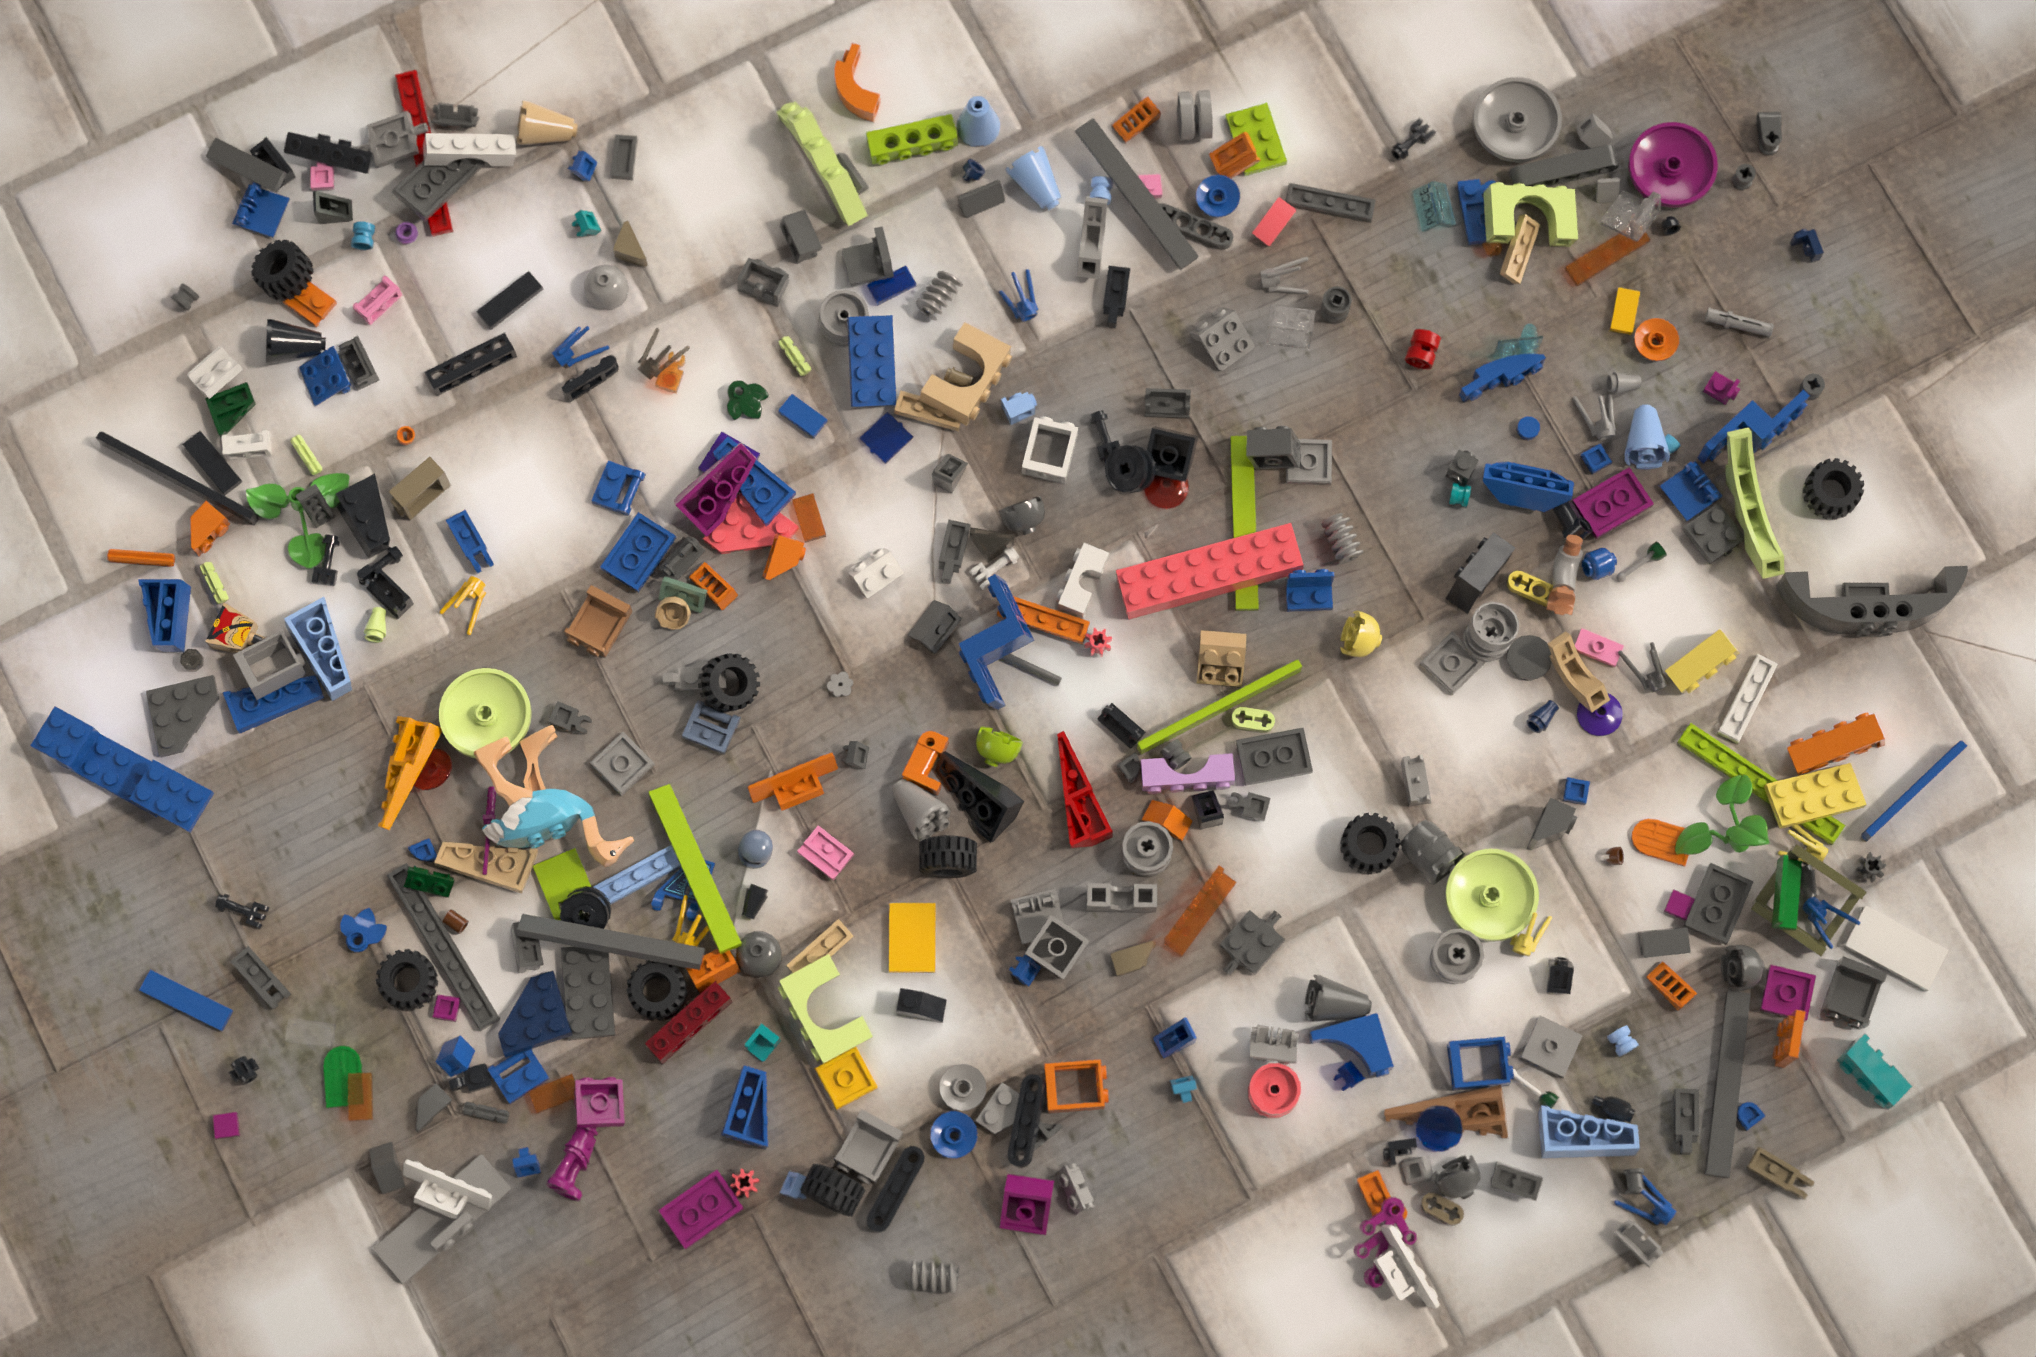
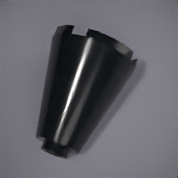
M267 319L266 363L272 364L317 356L321 353V350H326V337H322L321 332L274 319Z

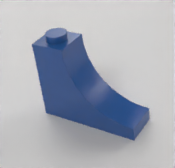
M1378 1013L1311 1031L1308 1035L1311 1044L1333 1043L1352 1051L1365 1065L1369 1076L1376 1075V1078L1389 1075V1070H1392L1394 1067Z

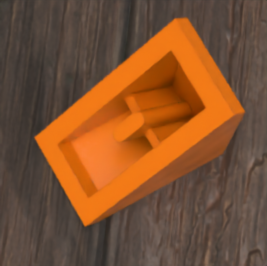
M1155 800L1151 801L1142 818L1143 822L1150 821L1160 824L1167 829L1170 836L1180 841H1183L1193 822L1174 805Z

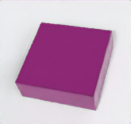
M1673 889L1664 912L1685 921L1695 899Z
M437 994L432 1017L456 1022L461 999Z
M237 1112L213 1115L215 1139L240 1136Z

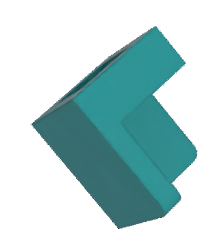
M761 1023L744 1044V1047L760 1061L765 1062L781 1042V1039Z

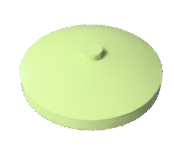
M481 668L462 674L448 686L439 706V722L444 736L457 751L472 758H476L473 754L475 750L504 737H508L512 746L510 751H512L524 739L531 723V704L525 689L513 676L497 669Z
M1483 849L1467 855L1454 867L1446 884L1445 899L1449 914L1460 929L1472 932L1479 940L1494 942L1512 938L1528 926L1533 913L1536 912L1538 907L1539 889L1533 872L1519 857L1500 849Z

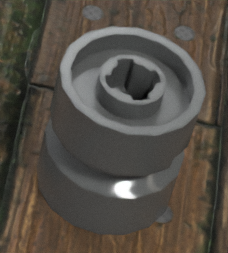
M1335 286L1325 292L1320 309L1321 316L1325 321L1338 324L1346 320L1352 301L1348 290Z

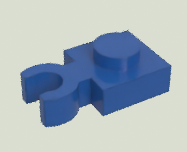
M1480 179L1458 181L1459 203L1484 197L1483 192L1492 183L1496 182L1490 180L1484 185H1480Z

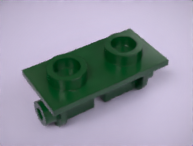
M414 865L413 867H408L404 887L449 898L455 880L454 877H450V874L434 871L432 875L429 874V870Z

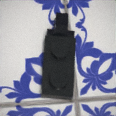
M1108 266L1103 303V314L1108 315L1107 327L1116 328L1117 317H1123L1131 268Z

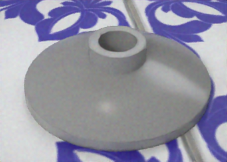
M958 1064L952 1066L943 1074L939 1087L943 1101L952 1109L968 1111L977 1107L984 1099L986 1081L983 1074L974 1066ZM960 1085L967 1086L968 1089L965 1093L959 1091Z

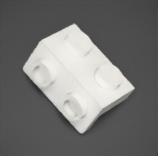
M886 548L876 549L870 554V558L864 562H857L852 566V570L848 572L867 599L904 574L891 551Z

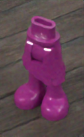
M576 1127L572 1137L565 1144L563 1151L566 1155L553 1175L547 1180V1187L554 1189V1192L574 1201L581 1200L582 1192L575 1187V1180L579 1171H587V1165H589L596 1139L593 1136L598 1135L597 1127Z

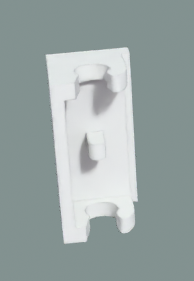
M262 430V433L246 435H222V453L227 461L272 456L270 432L267 430Z

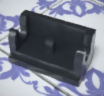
M267 137L250 150L252 156L287 173L280 188L296 178L292 168Z
M378 567L374 571V578L366 580V589L392 615L399 619L414 603Z

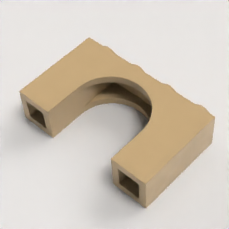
M964 322L953 340L952 349L977 362L983 372L982 378L972 386L957 387L931 374L921 390L920 401L967 426L971 419H976L980 411L979 405L981 402L985 403L991 393L990 387L992 384L996 385L1002 375L1000 371L1003 367H1008L1012 356L1010 355V345Z

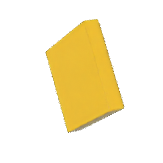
M857 1047L815 1068L836 1110L878 1089Z

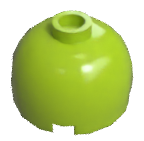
M981 726L977 735L976 746L979 754L986 758V764L998 767L999 763H1010L1018 756L1023 745L1021 739L1002 731H993L992 733L993 728Z

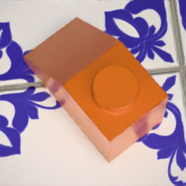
M775 534L762 577L771 580L797 566L799 560L802 561L805 556L806 548L803 547L804 543Z

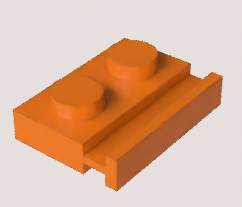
M1248 132L1241 133L1209 153L1217 173L1231 179L1261 161L1256 154L1257 151Z
M308 282V287L306 290L303 289L299 296L295 295L291 300L287 298L282 303L315 327H318L320 321L324 320L337 302L313 283Z

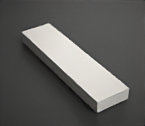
M1759 654L1756 655L1717 734L1737 744L1739 743L1778 665L1777 663Z

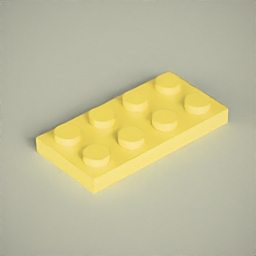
M1851 763L1768 783L1764 786L1779 829L1861 809L1867 805Z

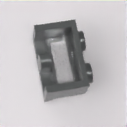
M751 258L747 259L737 279L738 291L776 307L779 306L780 300L789 284V274L783 269L770 267L762 260Z

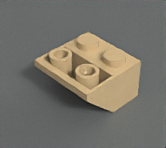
M1201 630L1197 683L1242 687L1246 654V634Z

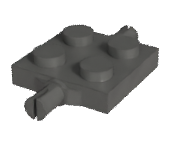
M1249 910L1220 943V947L1232 959L1223 970L1228 975H1231L1238 966H1241L1256 975L1285 942V939L1273 927L1282 916L1274 910L1269 918L1264 920Z

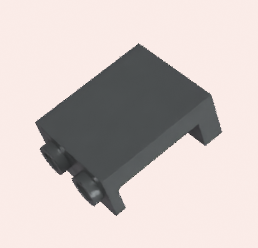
M1843 956L1838 960L1821 1012L1826 1013V1017L1829 1019L1847 1021L1848 1025L1855 1029L1866 1028L1870 1024L1871 1020L1869 1019L1881 984L1885 982L1887 973Z

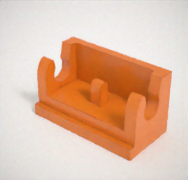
M718 949L704 955L700 970L686 968L700 994L713 982L716 981L719 984L741 972L731 952L727 951L720 954Z

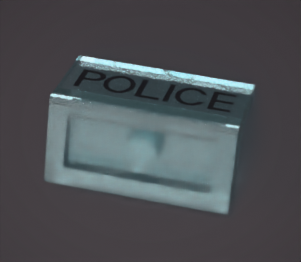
M1432 181L1413 191L1422 232H1427L1437 226L1450 228L1456 225L1447 184Z

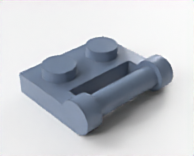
M698 700L682 737L725 755L741 717L737 715L731 716L715 710ZM702 713L729 724L728 728L724 729L700 719L699 716Z

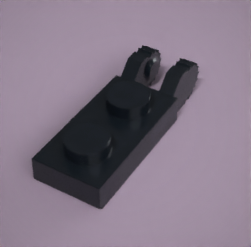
M606 355L597 366L589 367L579 377L568 380L561 387L568 402L574 401L618 372L619 365L614 355Z

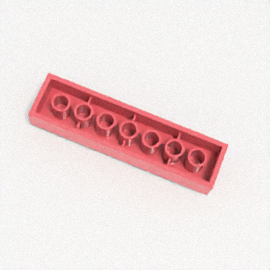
M1288 523L1116 570V577L1128 620L1288 577V574L1295 570H1303L1304 564L1292 524Z

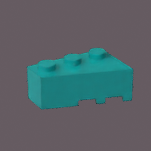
M1865 1033L1856 1039L1837 1061L1840 1063L1839 1067L1848 1075L1852 1074L1857 1079L1856 1083L1861 1089L1869 1091L1875 1096L1874 1100L1879 1106L1890 1109L1912 1086L1894 1065L1890 1066L1881 1058L1884 1054L1880 1049L1874 1051L1867 1043L1870 1038Z

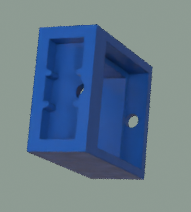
M1505 1036L1448 1042L1447 1052L1452 1091L1489 1088L1498 1085L1503 1087L1508 1086L1511 1080L1514 1079L1513 1066L1508 1064V1056H1511L1510 1043L1506 1042ZM1497 1046L1501 1079L1464 1082L1460 1049Z

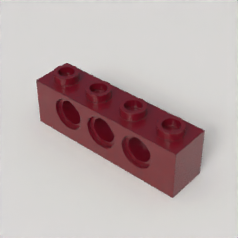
M716 981L713 982L645 1043L647 1048L664 1064L732 1004V999Z

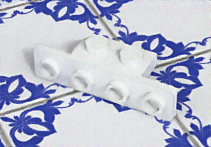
M410 1160L404 1162L403 1175L422 1183L414 1197V1203L455 1220L460 1216L467 1202L486 1210L490 1209L492 1195L486 1190L472 1187L460 1179L448 1177L441 1171L431 1170L419 1162H412Z
M1382 1225L1380 1229L1391 1248L1373 1261L1396 1300L1401 1301L1417 1290L1427 1307H1439L1437 1293L1432 1287L1428 1286L1425 1280V1273L1415 1264L1413 1260L1414 1255L1402 1242L1400 1231L1393 1225Z

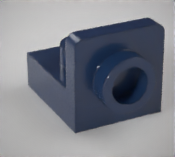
M1801 229L1795 232L1790 241L1791 246L1804 243V254L1807 257L1809 256L1811 263L1819 261L1824 251L1815 229L1808 231L1807 229Z

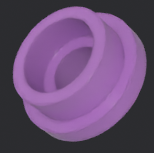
M410 222L401 223L396 228V238L403 244L413 243L417 239L418 230ZM406 231L411 232L409 236H403Z

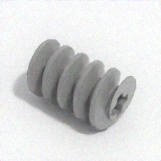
M938 271L937 278L931 280L932 285L929 284L926 287L927 291L922 292L921 298L916 300V305L920 311L935 321L937 318L934 313L942 314L939 306L944 308L948 306L944 300L952 301L953 298L949 293H958L954 286H963L958 278L945 271Z
M1343 513L1335 514L1321 522L1322 527L1327 528L1325 535L1330 536L1328 542L1333 544L1331 550L1337 552L1335 559L1340 561L1339 564L1355 560L1364 553L1363 550L1355 549L1360 545V542H1352L1357 535L1349 534V531L1354 527L1352 525H1345L1350 521V518H1342Z
M913 1259L910 1277L913 1289L917 1290L919 1284H921L923 1291H926L928 1286L931 1285L932 1292H936L938 1286H940L942 1293H945L947 1288L950 1287L951 1294H955L958 1288L960 1264L957 1270L954 1271L952 1263L945 1270L943 1262H940L938 1269H936L934 1261H931L929 1267L926 1268L924 1260L917 1267L916 1261Z

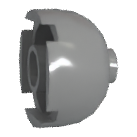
M608 264L599 265L587 274L584 281V293L588 302L595 308L613 310L621 306L626 300L628 281L624 273L617 267Z

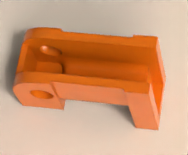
M934 731L923 733L902 773V779L911 781L923 790L938 796L941 790V783L928 776L937 757H941L942 753L946 751L949 738ZM928 743H933L934 745H933V746H928L927 744H928Z

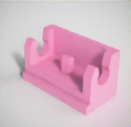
M384 275L380 284L359 303L355 302L353 304V309L371 325L402 296L400 288Z

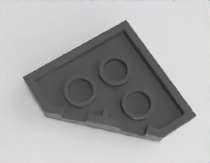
M214 675L146 691L159 756L162 758L185 751L189 745L188 742L194 733H197L212 706H215L219 700Z

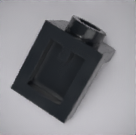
M1565 957L1549 959L1547 992L1571 994L1574 973L1572 962Z
M1416 1138L1387 1142L1386 1148H1383V1157L1385 1162H1389L1390 1168L1396 1166L1395 1153L1398 1152V1156L1412 1154V1150L1417 1148Z

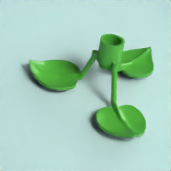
M345 473L328 474L314 480L311 486L316 484L329 507L335 508V494L349 487L350 477L349 474ZM264 484L246 489V497L251 509L262 518H277L281 513V508H286L289 503H291V507L294 510L299 511L304 536L294 537L288 545V552L294 562L307 569L317 566L324 558L326 545L321 543L323 538L321 534L313 533L308 535L304 509L295 496L305 489L295 487L289 492L288 496L283 487L277 484Z
M1738 775L1726 780L1719 786L1716 792V798L1720 804H1729L1735 826L1729 827L1724 837L1715 830L1709 831V826L1705 822L1694 823L1685 828L1679 835L1675 846L1677 855H1694L1704 852L1712 844L1713 838L1711 835L1721 839L1724 844L1729 843L1737 853L1746 851L1749 846L1769 844L1768 828L1765 819L1760 815H1750L1742 819L1739 824L1734 809V804H1743L1751 796L1752 782L1747 775Z

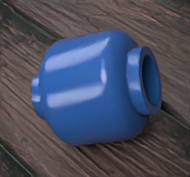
M1606 548L1587 552L1581 563L1583 572L1593 580L1611 576L1615 571L1617 558L1614 553H1610Z

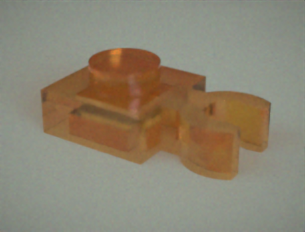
M671 351L668 355L669 366L662 364L655 387L677 394L684 372L679 370V368L684 366L686 359L685 355H682L680 361H673L674 352Z

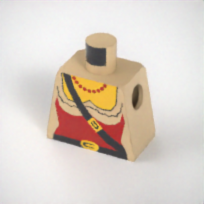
M223 603L205 642L213 649L238 653L265 639V637L256 634L258 625L255 621L228 604Z

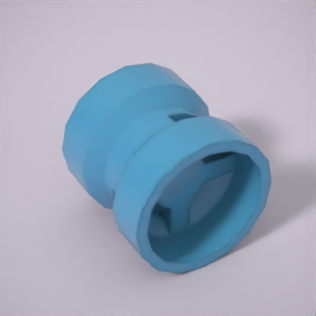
M355 222L353 224L354 237L351 239V246L359 250L373 249L374 241L372 235L375 234V225L368 222Z

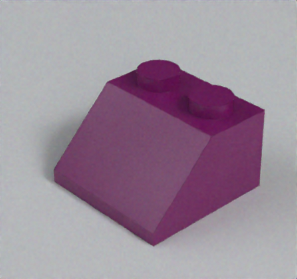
M1007 1174L999 1228L1046 1235L1054 1181Z

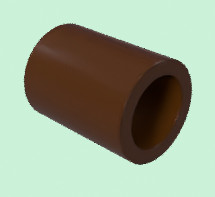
M453 909L448 911L442 921L458 934H461L469 923L467 919Z

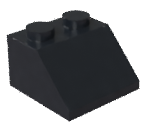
M1157 426L1153 427L1147 450L1155 461V475L1186 482L1199 436Z

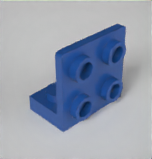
M1318 569L1313 573H1306L1305 570H1295L1288 574L1286 582L1287 612L1332 610L1334 572H1329L1328 569Z

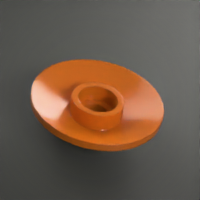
M1652 318L1640 324L1635 332L1634 342L1638 352L1643 357L1652 361H1663L1670 358L1676 352L1679 346V334L1676 328L1667 320ZM1652 340H1658L1659 345H1654Z

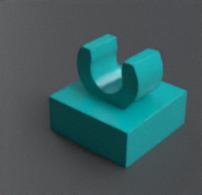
M579 210L574 214L576 220L571 225L573 227L580 226L581 228L576 233V236L597 235L602 231L593 212Z

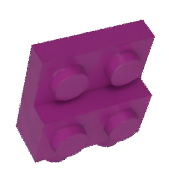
M586 1077L575 1080L574 1099L577 1128L624 1127L622 1079L606 1077L603 1080H593Z

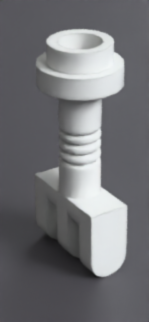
M1013 547L1004 549L1006 554L987 568L981 562L969 571L972 576L979 571L981 572L974 579L977 583L986 579L980 585L982 590L990 585L988 577L997 572V570L1009 562L1017 563V559L1020 557Z

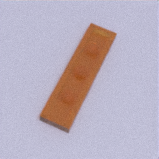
M1639 222L1567 265L1565 271L1578 287L1648 244L1651 239Z

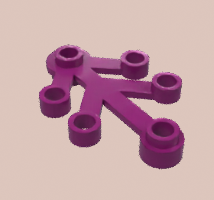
M1389 1197L1384 1200L1381 1205V1211L1369 1220L1362 1221L1359 1225L1360 1232L1370 1236L1375 1232L1376 1226L1385 1221L1384 1224L1394 1226L1395 1223L1401 1232L1403 1243L1412 1245L1417 1240L1416 1233L1409 1229L1402 1216L1404 1204L1396 1197ZM1396 1205V1210L1392 1213V1207ZM1370 1224V1229L1365 1231L1366 1225ZM1380 1230L1365 1242L1356 1244L1353 1252L1355 1256L1365 1259L1369 1256L1370 1250L1379 1244L1375 1257L1377 1258L1388 1250V1247L1391 1248L1382 1230ZM1410 1233L1411 1238L1407 1241L1406 1237ZM1364 1247V1252L1360 1255L1359 1250ZM1374 1263L1373 1267L1365 1271L1364 1281L1367 1285L1378 1288L1382 1286L1385 1280ZM1379 1275L1378 1280L1374 1282L1375 1276Z

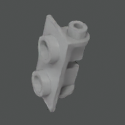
M1074 1163L1069 1166L1066 1165L1057 1171L1058 1182L1064 1188L1068 1205L1074 1211V1214L1078 1215L1083 1210L1086 1211L1093 1208L1094 1200L1088 1187L1080 1189L1078 1186L1085 1183L1080 1168L1076 1167Z
M1628 1219L1614 1234L1641 1262L1650 1267L1663 1254L1662 1247L1650 1236L1643 1240L1641 1237L1646 1232L1635 1221Z

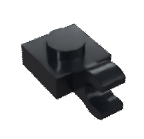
M486 1063L463 1071L465 1077L449 1080L452 1092L468 1087L469 1093L493 1087Z

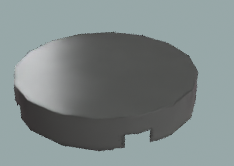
M1533 635L1521 636L1514 640L1508 649L1506 657L1511 672L1519 679L1527 681L1543 677L1552 664L1549 657L1551 652L1547 642Z

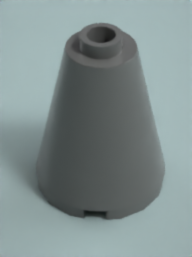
M1314 974L1315 980L1310 979L1305 996V1004L1309 1005V1012L1305 1011L1307 1020L1353 1019L1364 1017L1370 1013L1372 1002L1369 1000L1368 995L1321 975Z

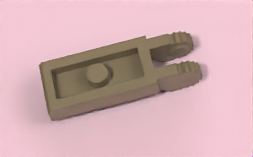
M1757 1147L1746 1167L1786 1192L1789 1191L1803 1200H1806L1808 1195L1805 1191L1793 1185L1794 1181L1797 1179L1808 1187H1813L1815 1183L1812 1179L1800 1173V1170L1761 1147Z

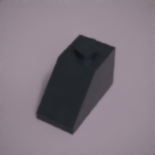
M900 988L896 1013L899 1016L943 1023L947 999L922 991Z

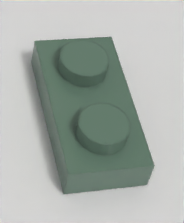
M665 576L662 580L658 600L676 596L683 599L688 604L690 610L701 613L704 609L708 590Z

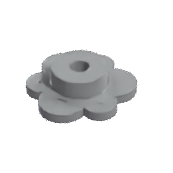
M840 672L838 675L833 674L831 675V681L827 684V689L833 692L835 697H840L841 694L848 696L851 694L853 680L849 679L846 672Z

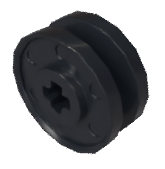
M1135 445L1117 447L1107 457L1105 464V474L1109 484L1115 490L1125 493L1142 492L1147 489L1154 480L1156 472L1155 461L1151 453L1145 448Z
M589 886L579 887L569 893L561 906L560 919L564 922L604 929L611 918V904L607 896L597 888Z

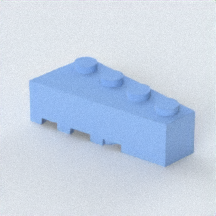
M325 597L284 618L287 630L330 699L334 701L352 690L351 681Z
M1542 1105L1538 1112L1542 1158L1636 1156L1640 1149L1638 1125L1609 1119H1598L1591 1115L1574 1114L1571 1111L1550 1109V1107Z

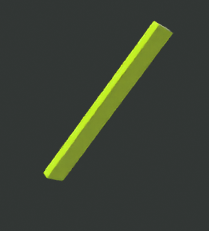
M1230 436L1233 538L1256 532L1254 467L1246 456L1247 436ZM1258 585L1235 590L1236 611L1259 610Z
M1295 660L1144 738L1137 745L1140 755L1300 673L1302 669L1299 660Z
M1690 723L1678 740V744L1730 778L1743 774L1747 775L1752 782V793L1770 804L1764 786L1778 780L1694 724ZM1832 816L1800 824L1830 845L1834 844L1846 826Z
M667 784L649 791L650 799L719 953L722 954L742 945L741 940L671 785Z

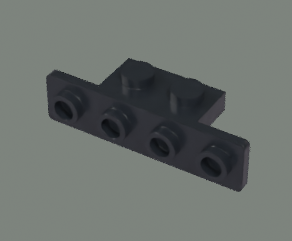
M294 132L287 133L284 146L285 154L364 174L369 173L373 153L357 149L356 146H352V141L339 139L336 142L330 140L331 136L320 133L313 137Z

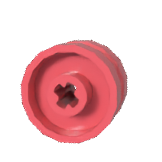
M1269 1063L1260 1067L1253 1074L1248 1087V1099L1252 1108L1259 1115L1267 1118H1281L1289 1114L1295 1108L1301 1094V1083L1297 1074L1290 1067L1280 1063ZM1272 1087H1276L1277 1094L1271 1092Z

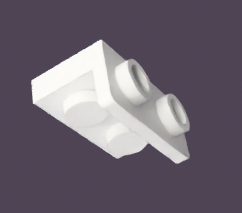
M219 346L194 367L187 376L210 399L240 373L243 368Z

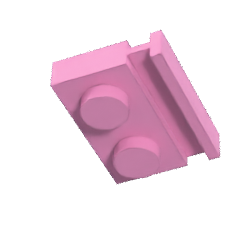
M820 826L815 828L801 848L797 850L798 854L833 881L854 856L852 851Z

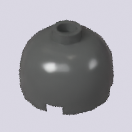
M1041 496L998 510L1004 525L1013 532L1022 531L1023 535L1035 532V527L1042 523L1045 516V508Z
M753 931L741 939L742 945L736 948V960L740 969L746 975L753 978L772 975L779 968L782 961V949L778 940L773 935L764 931Z
M1746 945L1727 946L1724 949L1728 950L1726 955L1721 957V973L1724 982L1728 981L1731 986L1728 989L1737 992L1755 987L1761 980L1765 968L1760 955L1755 949Z
M1465 1155L1455 1158L1442 1165V1168L1445 1169L1438 1174L1436 1170L1432 1175V1180L1438 1190L1450 1198L1461 1197V1199H1467L1474 1194L1473 1190L1480 1181V1170L1472 1155H1470L1469 1159Z

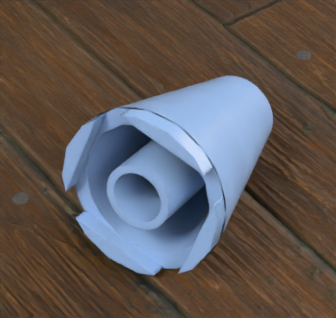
M975 96L968 101L957 119L958 135L964 143L972 147L987 146L996 140L1000 131V120L984 97Z
M1043 146L1038 147L1039 152L1034 153L1033 150L1012 163L1014 168L1010 169L1007 167L1005 170L1042 209L1047 207L1048 210H1051L1060 204L1058 200L1061 198L1045 149Z
M1641 405L1634 411L1624 453V461L1629 466H1631L1630 463L1635 464L1637 469L1659 468L1662 466V462L1665 460L1666 462L1669 461L1670 452L1657 410L1651 405Z

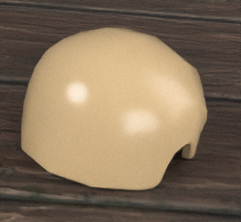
M672 596L666 597L659 602L655 611V618H657L661 627L677 630L682 629L688 624L691 612L688 604L683 599Z

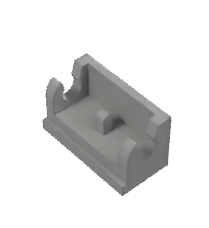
M1418 755L1416 758L1411 759L1410 756L1403 757L1401 768L1408 807L1431 804L1423 756Z

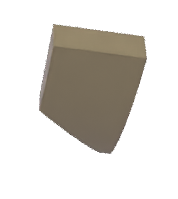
M1155 941L1111 953L1117 976H1123L1140 970L1142 966H1146L1147 959L1152 949L1156 946Z

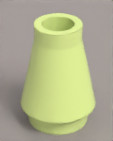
M380 607L372 609L371 616L363 631L366 640L380 643L386 637L385 609Z

